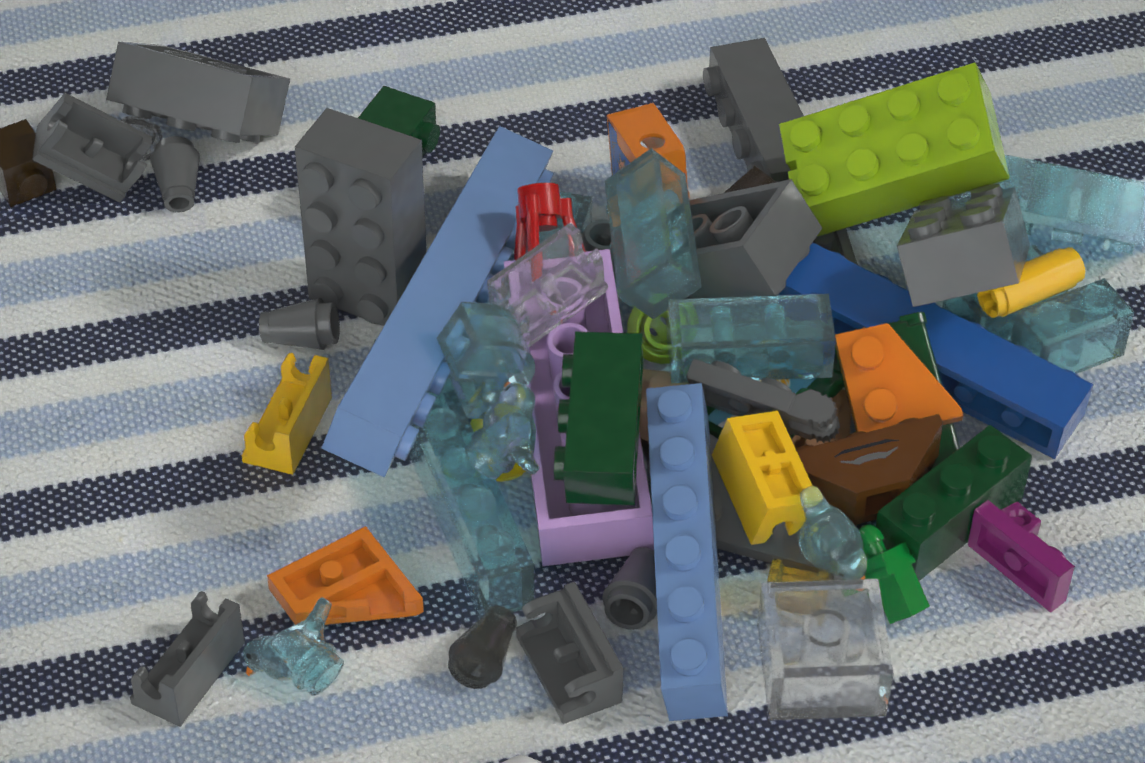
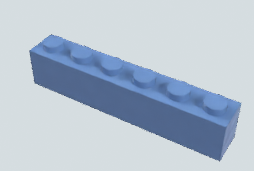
M702 383L647 388L661 691L669 721L728 716L709 419Z

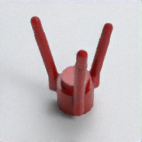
M534 183L517 189L518 205L515 206L517 226L514 260L525 259L527 247L528 280L531 285L539 283V232L557 229V219H562L573 252H586L573 218L571 198H560L559 185L555 183Z

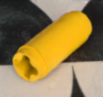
M1071 247L1055 249L1026 261L1018 284L978 292L979 304L983 311L991 318L1007 316L1075 287L1077 283L1085 278V266L1081 256L1075 249Z

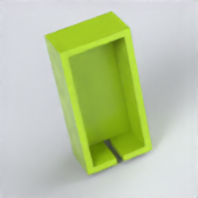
M975 62L779 124L785 161L791 170L788 171L789 180L792 179L822 227L817 237L918 207L921 202L941 196L951 197L978 187L1010 179L991 92Z

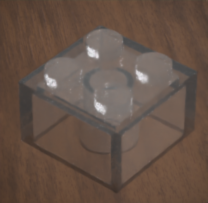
M878 579L761 583L757 629L768 719L791 720L887 716L894 673Z

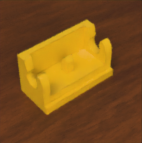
M289 353L286 355L281 365L282 379L259 423L252 422L244 435L245 449L241 455L243 463L291 475L294 474L332 399L329 358L314 355L308 371L310 374H304L295 367L296 358L294 354Z
M772 411L727 418L713 450L712 457L750 544L765 543L773 534V528L782 522H785L784 526L789 536L795 534L803 526L811 508L817 507L819 499L779 412Z

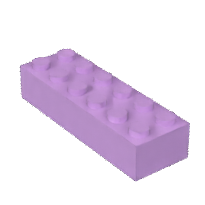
M610 249L540 257L539 283L537 285L529 283L527 259L504 261L507 298L542 566L630 556L634 549L640 547L654 550L652 506L640 432L635 505L566 503L564 481L554 480L555 446H565L566 433H558L559 400L570 398V387L562 386L563 354H573L575 332L623 333ZM526 392L529 393V398L527 400L525 399Z

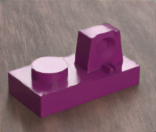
M987 500L974 510L968 546L1050 613L1066 602L1075 566L1066 559L1060 550L1049 546L1037 536L1041 520L1019 502H1015L1000 510Z

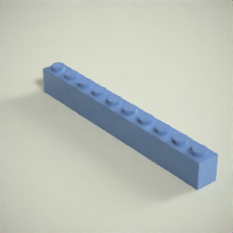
M501 126L498 127L338 405L321 449L382 477L386 476L395 457L404 461L407 459L419 433V429L412 425L415 424L423 428L437 398L429 394V392L438 396L441 394L453 368L446 361L456 365L469 335L473 333L484 306H487L499 278L501 279L505 271L504 261L510 260L515 249L517 226L515 206L518 205L517 189L528 184L551 182L554 172L547 170L546 167L553 150Z

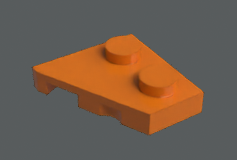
M888 323L835 334V347L856 432H870L896 425L905 419H920L936 414L940 415L943 425L962 421V408Z
M366 526L267 575L270 592L296 627L410 617L424 612L422 596Z

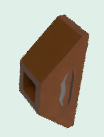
M939 414L920 419L909 418L893 426L870 432H854L843 439L816 446H800L796 448V451L818 496L819 503L847 520L849 524L858 525L877 520V514L880 509L930 471L939 455L943 421Z

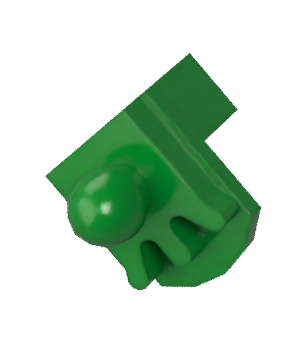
M863 525L857 531L856 543L858 549H862L865 557L839 570L841 574L845 575V577H842L844 582L840 584L843 593L860 587L851 581H856L862 578V575H865V583L863 585L872 582L890 624L909 618L930 607L912 566L916 560L913 554L911 555L906 542L886 549L882 540L884 536L881 531L874 525Z

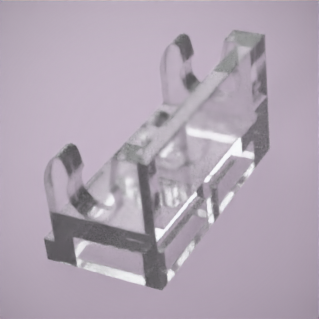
M571 222L487 280L491 318L525 349H528L608 291V284L604 281L603 259L599 250L594 249L586 255L582 248L581 232Z

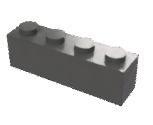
M759 38L710 47L709 67L703 69V83L707 95L715 97L718 117L722 127H729L731 131L733 149L737 159H744L747 172L756 166L776 182L789 180L788 171L791 170L785 161L779 124L803 117L804 115L766 39Z

